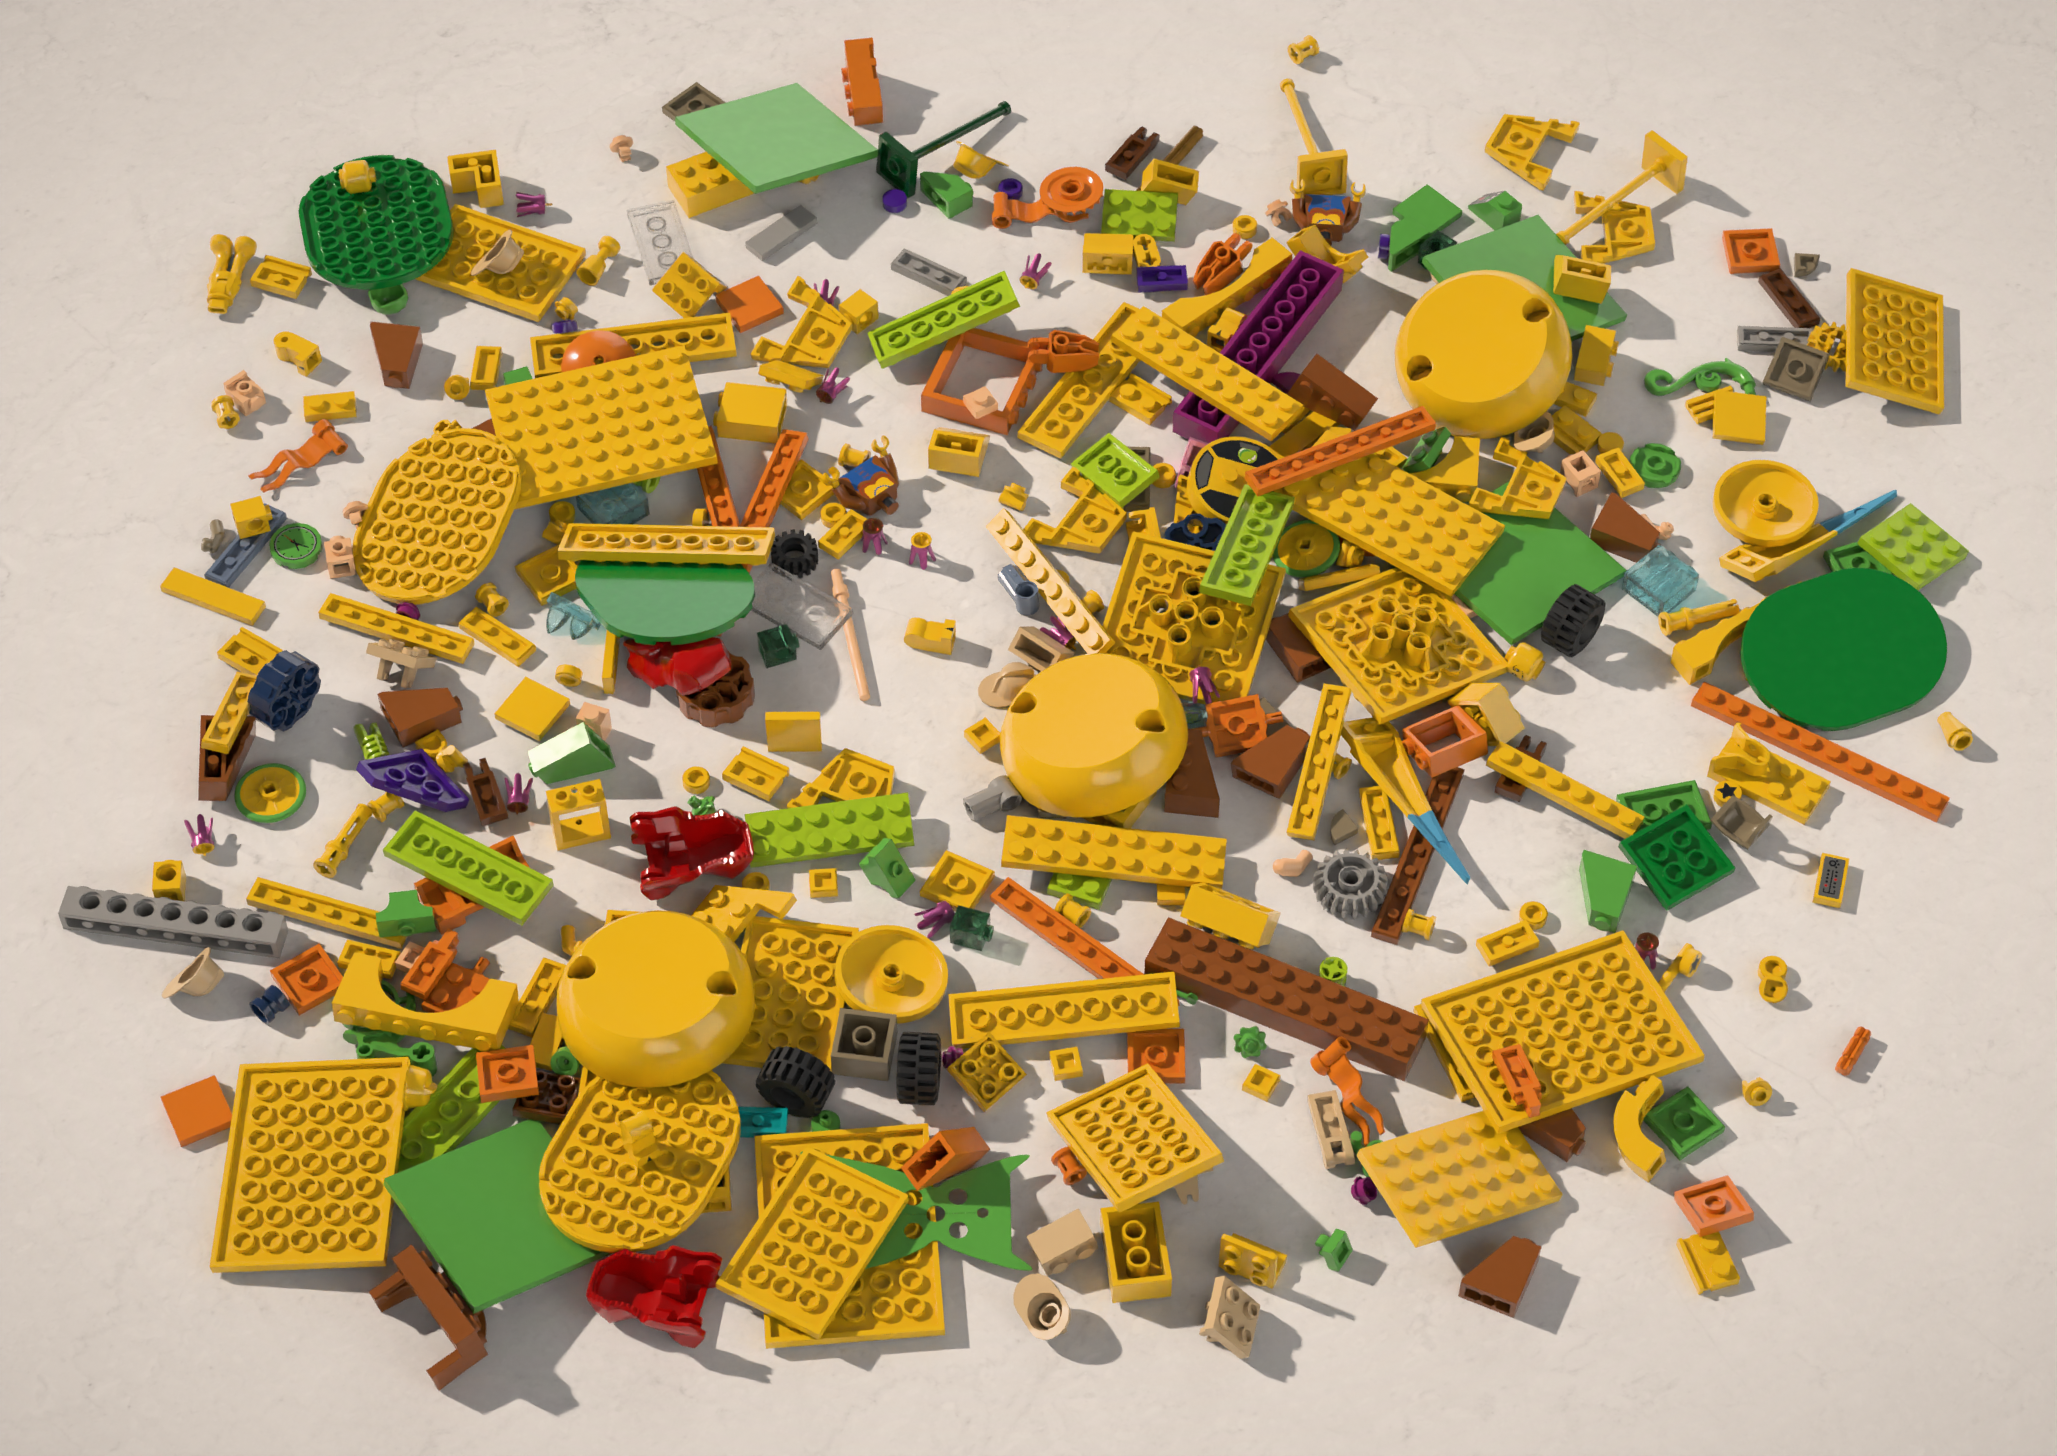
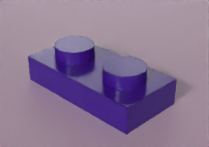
M1186 265L1136 267L1138 292L1188 290Z

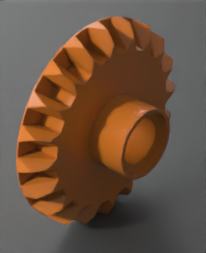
M1065 167L1049 174L1042 181L1039 192L1042 204H1045L1048 210L1053 209L1055 214L1062 212L1064 215L1068 213L1075 215L1079 211L1085 213L1087 208L1093 209L1094 204H1099L1100 198L1103 197L1104 189L1101 178L1095 172L1082 167Z

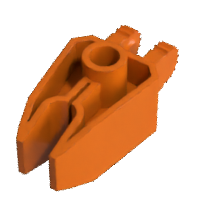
M1237 233L1231 235L1225 243L1222 241L1213 242L1197 266L1193 279L1195 288L1198 290L1203 286L1205 295L1225 288L1243 273L1242 261L1251 251L1253 244L1246 240L1237 250H1234L1241 239V236Z
M1053 330L1049 333L1048 338L1035 337L1028 340V348L1031 350L1028 353L1029 362L1047 364V370L1051 373L1080 372L1098 365L1099 343L1086 335Z

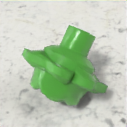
M694 795L688 800V804L692 807L693 815L715 813L714 796L698 799Z
M1257 1026L1251 1028L1242 1027L1240 1034H1235L1233 1037L1236 1043L1234 1047L1235 1052H1241L1243 1058L1260 1056V1050L1267 1048L1265 1043L1266 1033L1263 1031L1259 1032Z

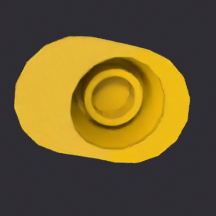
M956 141L960 148L953 167L969 178L984 177L996 164L1009 167V165L982 155L969 146Z
M408 1059L403 1082L402 1102L404 1111H407L409 1108L428 1105L431 1094L437 1090V1084L432 1082L431 1072L428 1069L411 1065L410 1059Z

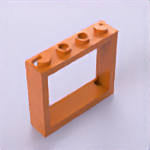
M972 328L963 334L948 339L921 394V411L1008 435L1012 425L1018 422L1019 410L1025 407L1028 399L1027 393L1029 389H1034L1037 378L1036 374L1038 371L1041 372L1043 370V364L1029 362L1028 353L1031 350L1028 348V342ZM964 346L1026 362L1003 411L996 410L975 419L963 403V400L941 394Z

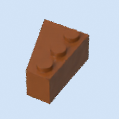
M1317 353L1287 393L1288 396L1303 404V407L1354 431L1379 399Z
M201 715L198 801H227L256 736V718L254 716L246 717L229 753L224 754L201 748V741L215 716Z
M1188 729V741L1184 757L1166 783L1164 812L1219 818L1220 798L1201 730Z

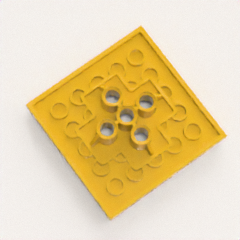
M1133 531L1102 625L1115 642L1106 653L1126 656L1150 666L1168 680L1180 699L1193 702V683L1190 681L1189 673L1198 667H1208L1212 673L1211 680L1220 695L1218 698L1214 691L1210 692L1212 703L1249 696L1285 578L1286 568L1268 565L1251 606L1202 593L1193 596L1190 595L1193 591L1199 592L1200 584L1215 551ZM1160 608H1165V609H1167V610H1166L1165 612H1163V613H1158V612H1157ZM1186 614L1193 616L1190 619H1183ZM1211 621L1219 622L1216 625H1208ZM1178 638L1186 639L1181 643L1174 642ZM1198 686L1197 703L1205 705L1200 686Z
M1397 567L1289 610L1288 617L1346 686L1350 687L1351 692L1379 725L1454 695L1470 683H1483L1508 672V662L1450 596Z

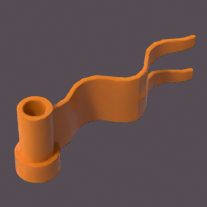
M997 192L993 196L994 211L992 213V224L999 229L1009 227L1012 219L1021 220L1025 223H1034L1046 215H1056L1063 221L1072 223L1089 218L1088 213L1064 215L1062 212L1055 214L1053 209L1048 210L1047 206L1042 204L1041 198L1037 202L1029 204L1019 200H1008V195L1004 192Z
M322 419L314 425L312 429L314 435L303 446L296 450L287 449L280 451L265 470L252 473L248 477L252 480L271 476L282 463L287 461L278 478L260 488L263 493L275 490L286 482L289 475L295 469L311 468L331 451L336 455H341L347 450L348 445L335 432V427L329 420Z
M1340 1036L1324 1051L1321 1050L1311 1058L1310 1063L1318 1074L1322 1076L1328 1075L1339 1087L1343 1097L1340 1104L1341 1110L1346 1117L1361 1129L1363 1143L1367 1147L1368 1143H1370L1369 1125L1366 1119L1354 1109L1352 1103L1374 1119L1380 1135L1385 1132L1383 1118L1379 1110L1362 1096L1360 1090L1363 1082L1361 1074L1346 1056V1053L1351 1050V1045L1346 1038Z

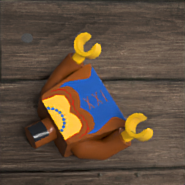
M1301 179L1302 188L1295 189L1293 186L1294 181L1292 180L1289 189L1294 194V199H1292L1293 219L1301 230L1316 225L1324 239L1331 246L1332 242L1342 241L1344 233H1349L1359 222L1362 207L1360 199L1366 194L1365 184H1363V190L1360 193L1354 191L1355 182L1351 185L1353 201H1350L1351 197L1304 194V198H1302L1301 193L1305 188V181Z
M884 435L881 437L883 447H879L875 439L871 444L873 451L880 454L879 458L874 455L841 477L836 467L828 469L832 478L826 472L822 474V483L833 487L831 490L843 507L861 511L867 516H871L881 509L886 514L891 515L898 509L899 504L895 501L899 486L898 472L891 453H887L886 448L889 446V439Z

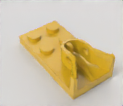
M1741 723L1735 724L1732 736L1718 756H1714L1711 759L1707 777L1717 782H1735L1740 786L1743 795L1803 825L1806 824L1831 781L1769 751L1763 744L1750 738L1741 728Z

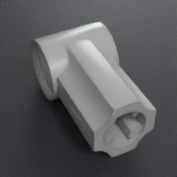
M1002 775L993 779L988 788L964 798L963 805L969 818L976 821L1000 809L1003 812L1015 809L1021 803L1022 797L1009 777Z

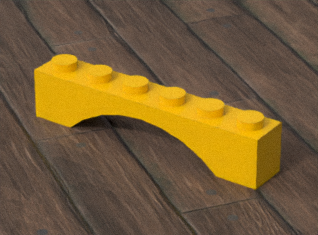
M1272 237L1254 249L1248 268L1230 286L1205 296L1180 298L1162 310V318L1195 337L1206 327L1214 325L1221 318L1226 308L1235 310L1236 307L1251 300L1254 295L1263 289L1269 288L1291 263L1293 254Z
M1760 603L1752 607H1746L1739 614L1729 619L1725 618L1708 630L1703 629L1696 636L1688 640H1682L1674 646L1670 663L1689 685L1711 674L1719 655L1731 643L1742 637L1749 617Z

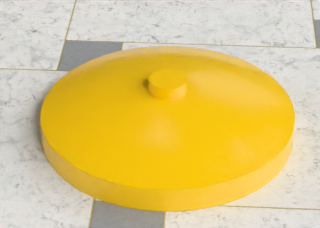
M1770 460L1746 461L1728 469L1717 481L1712 503L1717 520L1727 532L1746 543L1765 547L1787 545L1804 537L1815 523L1819 506L1815 488L1802 473L1786 464Z
M879 925L859 931L844 943L836 960L835 982L841 997L853 1010L897 1015V1024L925 1017L940 1004L947 987L948 968L942 952L923 934L902 926Z

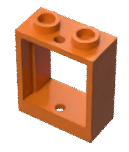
M1459 705L1402 729V744L1407 756L1410 755L1416 761L1418 767L1421 770L1424 769L1431 778L1488 754L1487 733ZM1454 733L1461 739V741L1433 753L1425 747Z

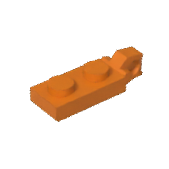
M447 929L440 941H429L400 984L401 990L426 1001L455 959L458 952L456 947L460 942L458 940V932Z
M1517 1044L1493 1050L1492 1058L1512 1099L1515 1100L1517 1105L1523 1104V1108L1529 1118L1540 1116L1541 1103L1539 1099H1542L1541 1085L1521 1045Z

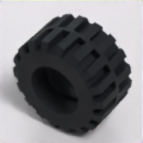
M1578 584L1571 585L1556 599L1550 608L1542 626L1541 640L1568 657L1576 656L1589 644L1596 634L1604 617L1606 602Z
M903 1032L899 1040L897 1058V1099L900 1104L934 1106L939 1096L941 1073V1039L939 1034Z
M785 1046L776 1047V1049L770 1052L756 1079L755 1085L760 1095L775 1108H788V1114L811 1118L821 1113L836 1080L830 1068L823 1061L801 1049Z

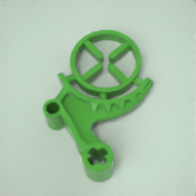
M382 980L381 988L394 998L397 1005L400 1006V1004L406 1003V1009L416 1011L414 995L406 992V996L399 997L396 989L390 983ZM343 1024V1026L349 1029L343 1033V1038L348 1043L358 1045L356 1048L358 1059L409 1057L411 1065L428 1069L432 1077L436 1074L437 1062L435 1051L431 1044L418 1042L411 1048H401L398 1044L406 1035Z

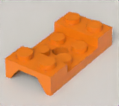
M514 836L508 837L489 847L529 867L521 854ZM427 877L414 883L421 904L433 908L436 928L441 935L447 929L453 930L466 924V916L485 908Z

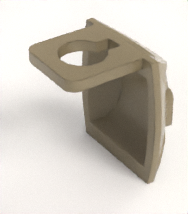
M1732 795L1710 821L1729 839L1749 849L1770 826L1773 816L1769 814L1764 819L1754 808Z

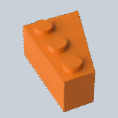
M873 37L844 40L845 68H841L842 81L847 82V85H844L845 99H850V102H847L848 116H853L855 126L883 123V105L879 78H877L876 72L877 64L876 58H874Z

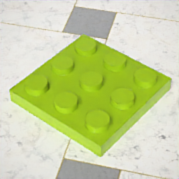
M1912 503L1862 535L1857 543L1894 575L1911 584L1917 590H1920L1967 557L1969 552L1968 549Z

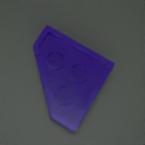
M423 749L359 761L356 768L358 773L371 787L443 812L464 809L470 800Z

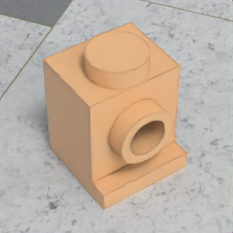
M244 370L223 383L226 395L233 398L234 406L245 416L266 404L263 389L251 380Z
M1584 450L1568 455L1562 460L1560 474L1567 478L1566 481L1574 490L1576 497L1598 488L1601 471Z
M334 536L330 541L324 542L330 579L356 575L351 539L344 538L343 536ZM349 563L348 565L334 567L337 564Z
M587 702L583 703L576 716V724L584 722L606 741L612 729L609 709Z

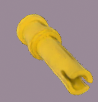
M1731 599L1695 609L1682 607L1679 611L1672 613L1661 612L1658 616V622L1661 632L1667 636L1672 631L1681 629L1688 631L1696 624L1739 614L1740 609L1739 605L1733 606V604H1737V600Z
M362 803L358 804L335 840H331L325 845V852L321 858H317L313 863L314 869L319 874L327 878H333L337 874V867L341 861L347 859L349 847L373 814L370 807ZM354 823H356L355 827L353 828V830L351 831V833L348 835V832L350 831V829L352 828V826L354 825Z

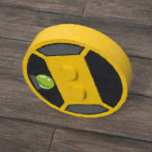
M1224 437L1212 441L1196 455L1187 477V495L1193 509L1197 514L1211 519L1218 518L1227 525L1244 485H1249L1244 479L1245 472L1281 459V457L1267 445L1246 437Z

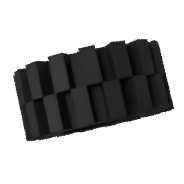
M795 529L791 530V534H787L784 531L782 532V537L777 535L771 548L772 566L775 567V572L777 574L781 572V576L784 578L789 574V579H794V575H798V578L801 579L803 578V573L808 576L811 574V570L815 571L816 564L819 561L818 546L815 538H812L809 533L804 536L803 530H799V533L796 534ZM790 551H801L804 553V555L798 558L785 556Z

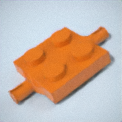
M1255 694L1205 704L1208 716L1207 726L1193 729L1201 730L1203 737L1209 736L1214 747L1215 757L1217 758L1246 752L1267 738V725L1283 722L1281 711L1265 714L1260 705L1259 695Z
M480 957L473 969L464 968L452 962L426 1001L422 1002V1010L428 1013L449 1011L474 999L489 981V978L485 977L483 973L488 965H490V961Z

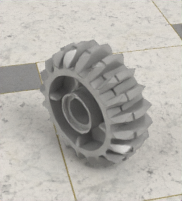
M1346 848L1343 854L1335 850L1333 857L1326 855L1324 861L1319 862L1317 871L1313 875V890L1316 893L1317 902H1322L1323 910L1331 908L1332 916L1339 912L1343 919L1347 914H1350L1355 920L1359 913L1364 917L1367 916L1368 910L1375 913L1377 906L1382 905L1384 902V897L1388 890V878L1385 875L1384 866H1378L1377 858L1370 860L1368 852L1362 856L1359 855L1358 848L1354 853H1349Z

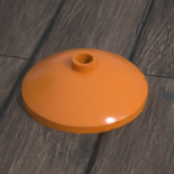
M603 330L590 331L578 336L566 348L562 358L561 370L566 372L597 365L594 361L599 358L604 361L603 363L633 357L636 354L631 345L621 336Z

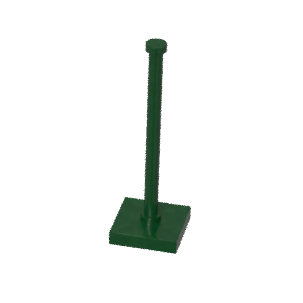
M1006 101L1000 102L998 107L912 152L888 132L880 134L876 173L894 188L903 191L907 198L914 196L918 159L1002 115H1009L1011 113L1009 103Z

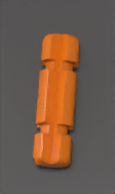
M1862 1026L1856 1029L1854 1036L1850 1039L1842 1053V1057L1839 1058L1835 1070L1837 1073H1841L1843 1076L1850 1074L1853 1065L1856 1064L1864 1050V1046L1867 1045L1870 1039L1871 1031L1869 1029H1865Z

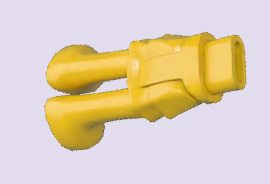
M215 234L210 240V249L216 256L215 268L213 273L210 274L209 283L207 284L208 311L211 313L225 314L228 311V307L233 305V300L241 287L242 272L247 262L255 255L257 250L256 242L247 236L236 238L234 246L230 238L222 234ZM234 254L233 265L231 271L228 272L226 270L228 268L230 259Z

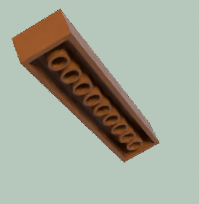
M1169 917L1145 959L1144 975L1174 972L1176 990L1186 994L1193 993L1198 996L1200 1001L1325 1050L1338 1037H1344L1351 1045V1050L1346 1053L1349 1060L1404 1082L1427 1036L1429 1022L1427 1018Z

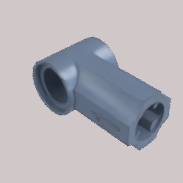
M1009 564L1003 567L1002 571L998 574V581L1016 603L1017 611L1025 616L1035 614L1040 606L1037 585L1029 581L1017 565Z

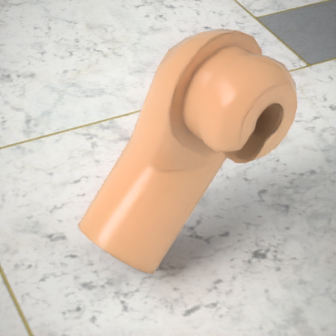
M1641 514L1645 520L1660 532V540H1667L1671 537L1674 531L1671 523L1662 522L1661 526H1657L1652 523L1646 514Z
M1302 850L1296 859L1283 858L1274 861L1273 870L1281 876L1297 877L1301 875L1312 861L1313 856L1309 851Z

